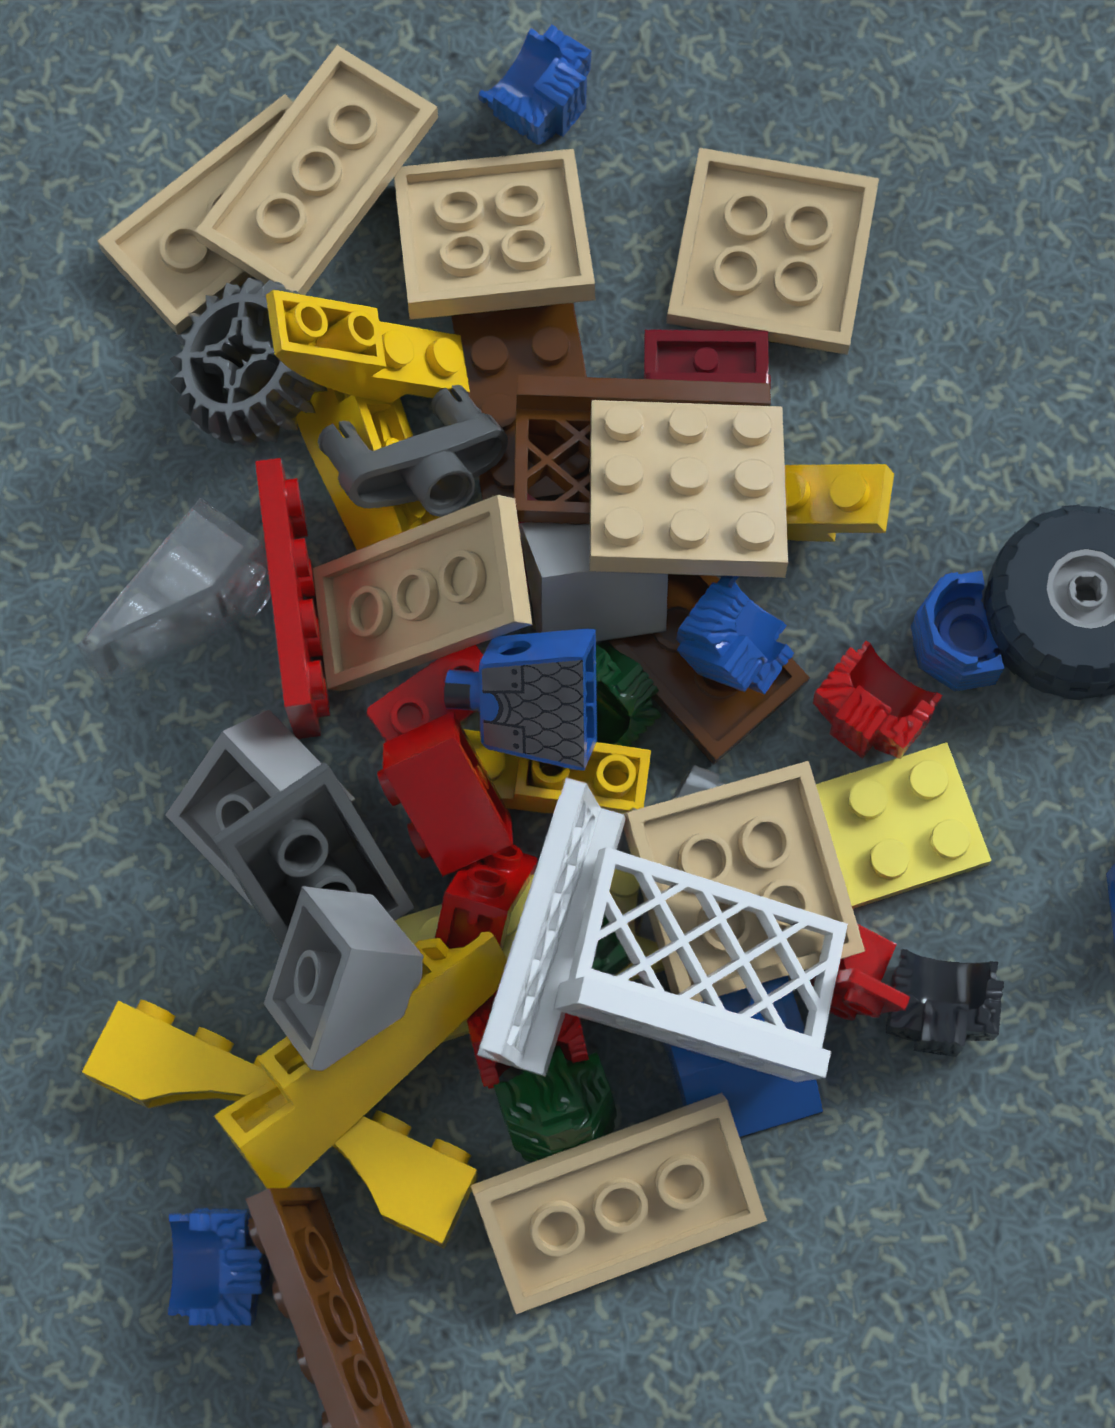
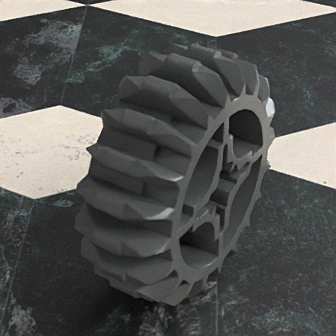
M248 277L243 287L237 284L226 283L223 299L217 296L206 295L207 309L202 315L199 313H188L194 324L187 334L176 335L180 344L184 346L183 352L169 358L174 367L180 371L170 381L175 387L176 392L181 394L177 404L181 406L183 412L191 416L190 420L194 422L197 428L207 434L212 433L213 437L223 443L234 445L238 442L243 446L254 448L260 438L266 442L277 443L280 426L286 430L298 431L296 416L301 411L315 413L310 402L314 392L328 391L326 387L300 376L285 366L274 355L266 294L272 290L300 294L297 291L286 290V287L280 282L269 280L264 284L260 280ZM221 378H224V388L229 391L227 403L222 393Z

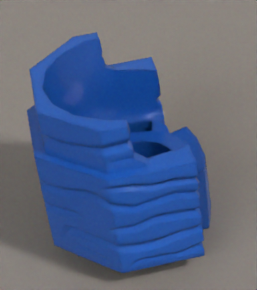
M552 24L543 35H539L538 32L531 28L527 33L521 51L505 76L490 90L483 91L481 89L478 93V99L482 103H488V107L493 109L495 117H498L499 120L505 122L512 129L517 130L521 135H526L527 139L537 145L551 139L556 133L564 137L586 109L587 76L591 70L592 51L570 36L564 35L561 30H558Z
M982 570L964 574L955 572L941 577L917 610L910 627L918 668L955 692L996 685L1000 678L999 676L1004 670L1001 654L998 655L1000 649L992 637L987 622L986 609H984L983 602H981L983 598L982 590L985 587Z
M723 576L717 583H711L706 593L699 599L689 616L686 617L679 627L676 640L680 645L677 651L698 675L744 692L749 688L765 694L781 672L782 666L786 665L788 659H791L794 655V652L787 644L776 641L787 625L763 610L741 591L735 582L739 576Z
M199 1208L184 1215L181 1213L169 1214L173 1242V1274L168 1315L175 1316L178 1313L181 1316L187 1315L189 1317V1325L206 1326L207 1324L217 1326L219 1323L223 1326L231 1324L234 1326H251L257 1318L258 1296L270 1284V1263L267 1255L262 1254L257 1249L251 1238L248 1221L251 1217L249 1209L214 1208L210 1211L207 1208Z

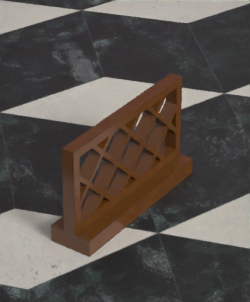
M517 375L514 498L518 522L590 524V475L577 482L559 465L578 451L590 461V414L592 400L770 406V383ZM528 434L559 435L567 442L546 456L528 440ZM528 460L534 465V466H533L531 469H529V470H528ZM545 476H548L566 492L555 501L527 500V490Z

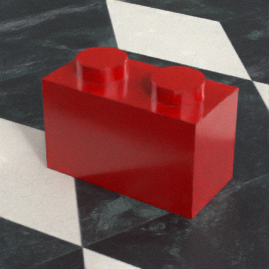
M454 711L383 743V769L377 771L381 788L392 806L403 805L412 821L407 824V829L416 851L422 859L431 856L442 876L513 845L511 815Z

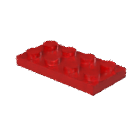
M281 458L255 461L284 706L293 733L297 739L321 736L319 718L331 716L327 683L326 679L323 678L321 661H312L311 658L323 656L319 620L315 615L313 599L304 600V597L316 596L311 559L308 558L306 540L302 538L308 537L303 499L301 500L298 478L286 479Z

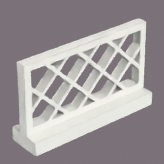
M568 778L565 780L478 1051V1055L483 1058L545 1077L565 1016V1012L554 1009L559 984L569 979L598 851L605 847L617 849L626 820L623 814L601 808L585 783Z
M605 847L598 851L569 979L559 984L554 1009L794 1082L826 1078L831 1051L822 1049L848 924ZM614 869L633 874L648 899L624 915L621 914L609 892ZM655 882L671 887L660 892ZM682 890L696 895L708 917V920L683 934L665 901ZM716 901L731 906L721 911ZM653 908L671 942L645 957L627 923ZM741 910L755 913L768 936V939L745 953L726 919ZM605 913L610 923L601 928ZM776 920L791 925L781 930ZM714 928L732 961L706 976L688 942ZM801 929L825 935L819 963L806 971L801 967L786 939ZM615 931L633 964L616 976L591 969L598 940ZM774 947L791 980L767 995L749 961ZM675 950L694 982L692 986L677 995L663 990L651 968L652 964ZM736 969L755 1002L739 1013L725 1010L712 984ZM638 974L644 985L629 981L628 979ZM816 976L813 988L809 980ZM796 988L809 1010L804 1034L786 1029L772 1004ZM700 993L705 1004L689 998ZM760 1011L765 1022L750 1017Z

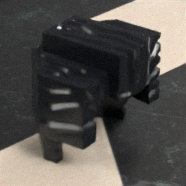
M901 949L899 955L901 961L892 974L891 987L908 995L910 1000L904 1011L888 1012L886 1034L915 1041L914 1051L952 1057L958 1056L965 1047V1041H993L999 1035L1004 981L996 980L998 962L961 963L920 956L907 949Z

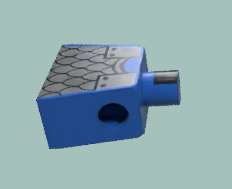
M596 629L506 635L492 639L480 661L479 672L464 670L448 671L444 686L445 707L447 709L480 711L481 743L489 750L584 771L597 742Z

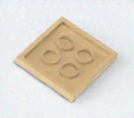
M699 148L667 313V324L702 330L768 331V341L848 355L879 178Z
M574 149L402 166L394 176L410 320L595 300V281Z
M592 400L590 414L589 571L786 577L788 546L782 407Z
M809 761L623 814L626 818L623 829L631 855L846 923L848 925L840 959L865 952ZM655 882L660 892L671 887ZM641 888L644 901H647L648 899ZM682 890L665 900L683 934L708 920L700 902L693 893ZM716 901L721 911L731 906ZM652 908L648 910V915L658 949L671 941ZM741 910L726 919L744 953L768 939L760 921L753 912ZM776 920L781 930L791 925ZM714 928L688 942L706 976L732 961ZM801 929L786 938L803 970L819 963L825 935ZM774 947L749 961L761 983L789 975ZM676 950L662 958L672 994L677 995L694 984ZM737 969L712 984L718 996L746 988ZM700 993L689 998L698 1002L703 1001Z

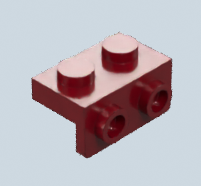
M645 330L644 379L770 383L771 389V375L768 368V331Z

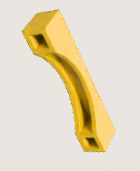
M140 999L136 1009L123 1002H117L82 1070V1073L90 1081L148 1109L190 1100L222 1099L236 1102L272 1081L257 1059L260 1055H257L252 1064L231 1054L234 1043L219 1034L199 1027L195 1036L173 1027L171 1025L176 1017L175 1015ZM376 1110L372 1120L363 1116L332 1146L350 1162L369 1188L384 1221L444 1249L472 1191L470 1185L475 1184L478 1179L477 1169L467 1165L471 1155L459 1147L437 1138L431 1148L408 1137L411 1126L384 1112Z

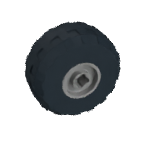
M1078 504L1062 506L1060 509L1047 513L1043 512L1030 519L1019 531L1014 532L1000 550L990 570L984 595V609H986L987 622L992 637L1000 649L998 653L1001 654L1003 663L1014 675H1018L1029 683V686L1045 694L1050 693L1064 697V699L1073 700L1092 697L1102 698L1115 694V510L1101 506L1089 507Z

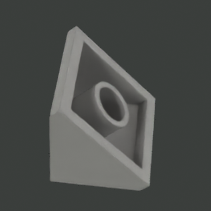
M533 522L519 524L537 633L596 629V642L666 631L668 574L589 571L590 524Z

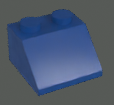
M786 975L761 984L768 995L787 983L789 979ZM747 988L718 996L725 1010L739 1013L755 1003ZM791 991L772 1004L786 1029L804 1034L805 1028L793 992ZM760 1011L750 1017L765 1022ZM664 1042L683 1106L722 1093L728 1102L739 1138L823 1112L816 1079L794 1082Z

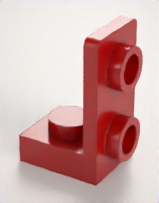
M474 645L436 659L367 708V717L385 742L451 711H454L461 723L477 711L447 709L445 707L444 686L446 675L449 670L479 672V664L483 654Z
M513 844L460 868L445 891L435 938H440L449 949L461 948L478 938L481 932L490 931L503 951L511 913L527 887L531 876L536 871L538 858L523 853L519 847Z
M857 924L865 952L840 959L829 1013L853 1021L857 1014L879 1018L881 1013L904 1011L910 997L881 982L897 944ZM816 976L809 980L813 988Z

